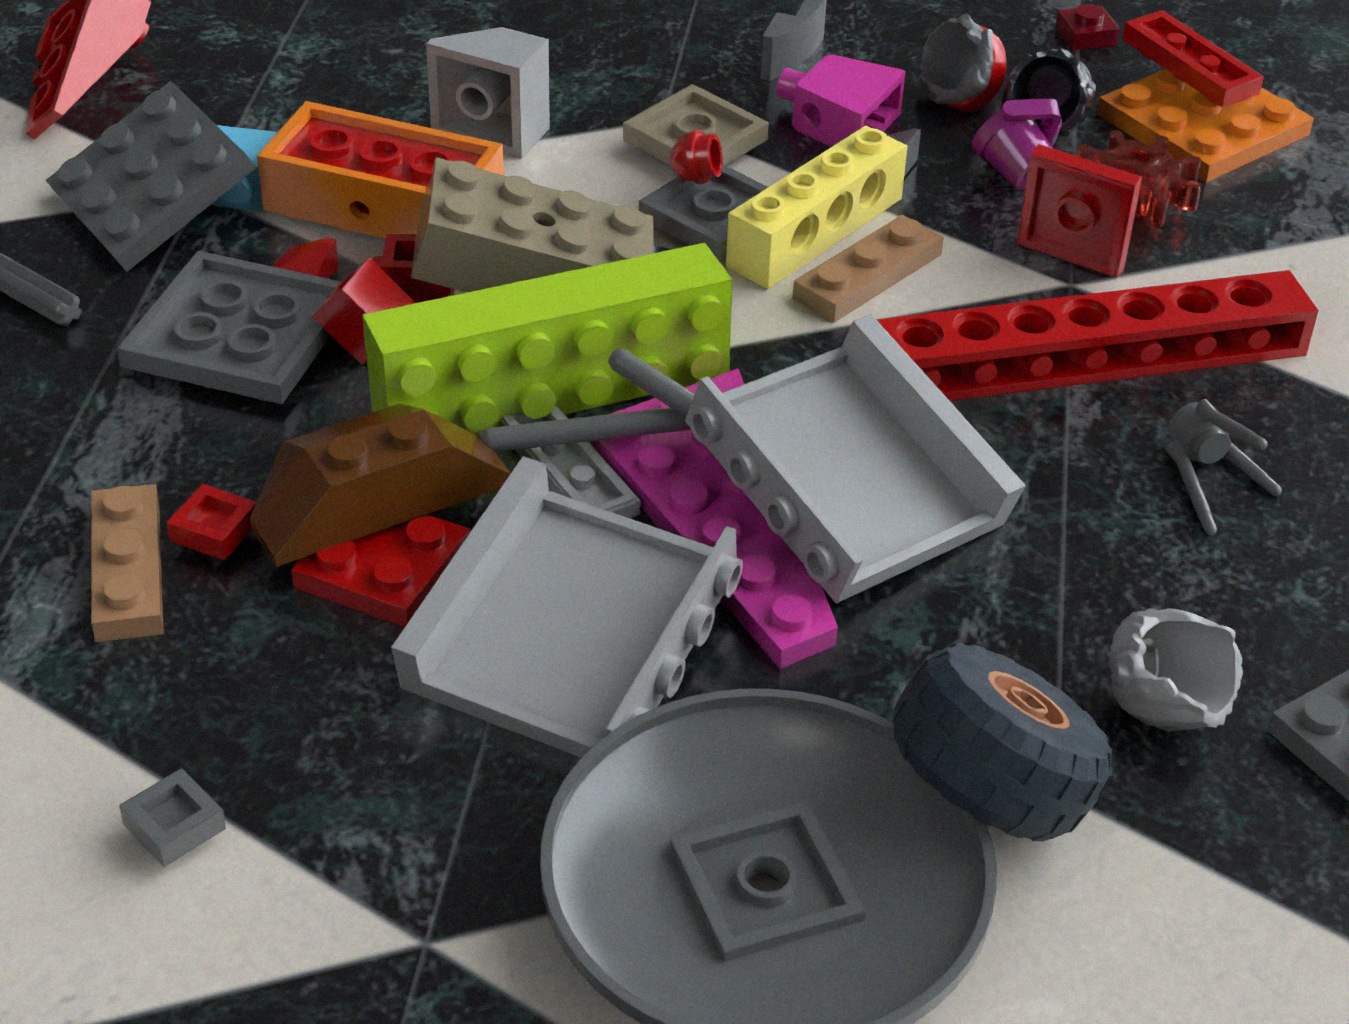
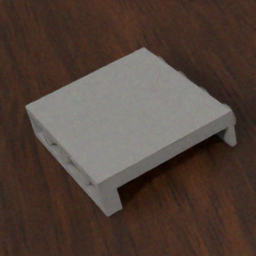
M872 314L852 322L842 347L724 393L718 389L708 376L701 378L685 419L695 438L709 449L727 471L733 484L742 489L765 517L771 530L781 536L804 564L810 577L824 588L835 603L1003 526L1026 486Z
M523 456L391 647L400 688L582 758L597 742L614 729L636 716L658 707L664 696L671 698L676 693L684 675L686 657L693 645L700 647L705 643L713 626L714 610L722 596H732L740 581L743 561L737 558L736 529L726 526L714 547L690 540L549 491L546 464Z

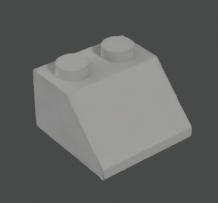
M499 27L432 38L426 43L432 129L503 144V154L521 159L550 129L549 39Z

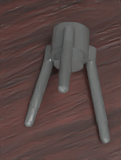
M1207 399L1189 403L1174 414L1168 427L1169 435L1174 441L1169 443L1165 450L1178 466L1198 519L1201 521L1207 535H1214L1217 527L1190 459L1210 464L1226 455L1272 496H1279L1281 494L1282 488L1231 442L1229 435L1231 434L1258 450H1264L1267 447V441L1219 412Z

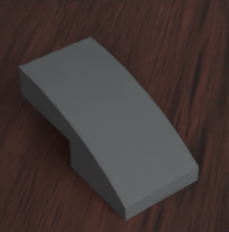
M804 0L796 16L782 13L775 14L763 35L760 79L771 81L778 78L785 68L795 69L816 51L824 39L827 0Z

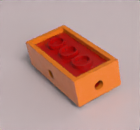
M305 101L257 155L263 210L285 215L295 220H307L333 226L342 231H354L386 239V234H416L419 210L435 158L438 157L452 162L465 161L475 165L478 169L504 175L503 144Z

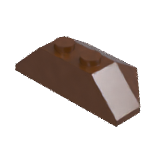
M399 403L283 441L251 514V529L274 565L278 567L335 545L361 538L498 490L503 486L511 473L496 453L480 440L479 436L425 409Z

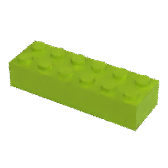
M700 243L362 314L372 412L400 403L425 409L478 435L485 428L500 427V419L507 415L523 412L529 418L539 419L550 414L555 406L564 414H569L650 395L611 369L608 359L616 348L628 350L683 387L696 384L701 378L707 376L712 378L730 371L732 278L706 243Z

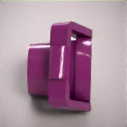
M1055 99L1009 100L1005 102L1003 108L991 116L976 132L972 140V149L984 162H989L1018 190L1025 189L1031 152L1038 144L1053 148L1052 146L1057 139L1062 125L1058 102ZM1036 119H1041L1039 126L1035 122Z

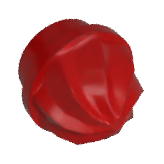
M693 130L689 134L678 138L670 152L669 162L671 167L682 180L695 182L696 184H706L709 178L719 177L723 168V155L717 135L714 133L704 135L701 130Z

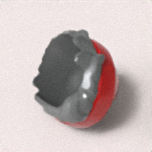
M962 14L957 19H948L928 35L924 51L921 55V73L918 81L919 84L928 88V98L930 101H934L938 105L945 104L952 109L963 112L975 111L987 105L1001 89L1006 74V54L1000 39L991 29L974 23L968 14Z

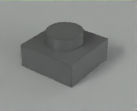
M182 768L119 805L123 825L163 867L226 829L223 809Z

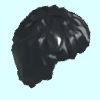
M1063 48L1058 50L1052 49L1049 52L1038 51L1033 55L1026 56L1020 65L1015 66L1014 70L1008 74L1006 89L1002 94L1001 102L1004 105L1009 100L1055 99L1058 102L1062 120L1058 136H1068L1070 132H1073L1085 121L1095 99L1096 85L1092 81V76L1086 65L1069 51ZM1041 119L1035 120L1038 126L1040 125Z

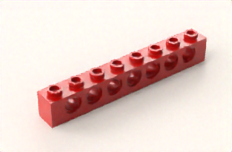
M1284 270L876 320L949 401L1306 356L1319 310L1292 272Z

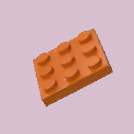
M1166 69L1100 96L1096 112L1101 118L1205 183L1309 136L1314 120L1312 116L1296 108L1291 101L1279 98L1262 87L1259 95L1222 108L1211 103L1206 96L1187 83L1176 79Z

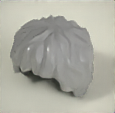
M1148 609L1146 611L1133 612L1117 628L1108 652L1109 666L1112 672L1110 676L1112 679V691L1116 701L1122 709L1142 723L1168 732L1190 730L1199 727L1217 728L1218 725H1224L1226 715L1232 712L1233 701L1237 697V690L1240 688V680L1243 674L1241 666L1242 656L1234 642L1235 631L1230 627L1218 625L1196 614L1178 609Z

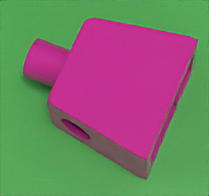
M827 55L807 74L791 68H785L779 76L776 93L778 97L794 102L792 125L796 131L832 147L865 125L884 132L901 115L905 71L842 56Z

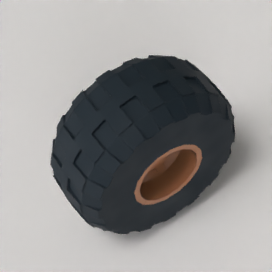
M954 643L941 650L934 651L931 655L928 654L909 680L892 712L894 740L898 742V750L904 760L908 761L915 769L914 772L941 793L942 797L956 807L958 806L971 814L973 818L1017 838L1024 837L1032 841H1045L1068 832L1071 833L1092 809L1112 776V748L1109 747V739L1096 725V721L1073 702L1072 698L1051 685L1037 673L1026 669L1004 655L988 651L984 647L973 644L969 646L963 643Z

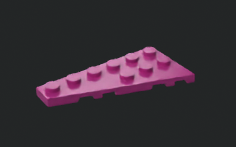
M739 368L710 378L722 393L744 385ZM699 382L685 388L695 394ZM653 398L611 414L669 408V406ZM691 430L589 441L594 449L641 501L640 507L659 529L711 547L715 546L726 526L736 529L737 558L743 561L742 574L732 596H722L720 600L779 669L836 646L838 626L823 587L810 577L800 559L781 536L771 530L762 513L742 489L733 484L727 471L709 449L695 438Z

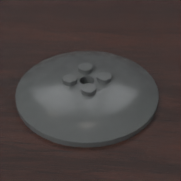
M734 689L690 696L663 704L622 724L597 742L576 763L564 779L552 801L541 841L540 870L545 908L552 929L562 949L578 972L600 995L620 1011L641 1024H914L935 1009L956 989L980 953L993 914L997 890V864L993 841L987 825L973 818L971 814L960 807L950 803L941 796V793L914 772L915 769L908 761L904 760L898 750V742L894 740V723L855 705L825 696L779 689ZM768 875L776 881L783 882L785 886L776 891L764 892L753 888L747 881L755 876Z

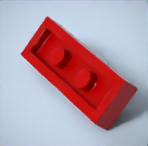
M1160 10L1125 22L1122 36L1123 41L1140 51L1145 58L1153 60L1168 70L1176 79L1187 83L1206 96L1211 103L1223 108L1260 94L1264 76L1165 11Z

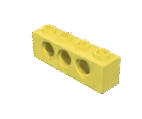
M865 125L728 213L726 268L767 290L902 199L908 145L887 136L881 130Z

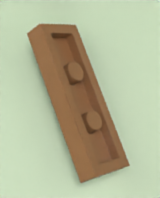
M900 215L795 279L792 299L835 323L941 256L944 237L922 226L918 221Z
M156 484L119 486L111 489L91 491V623L95 642L164 634L160 511Z

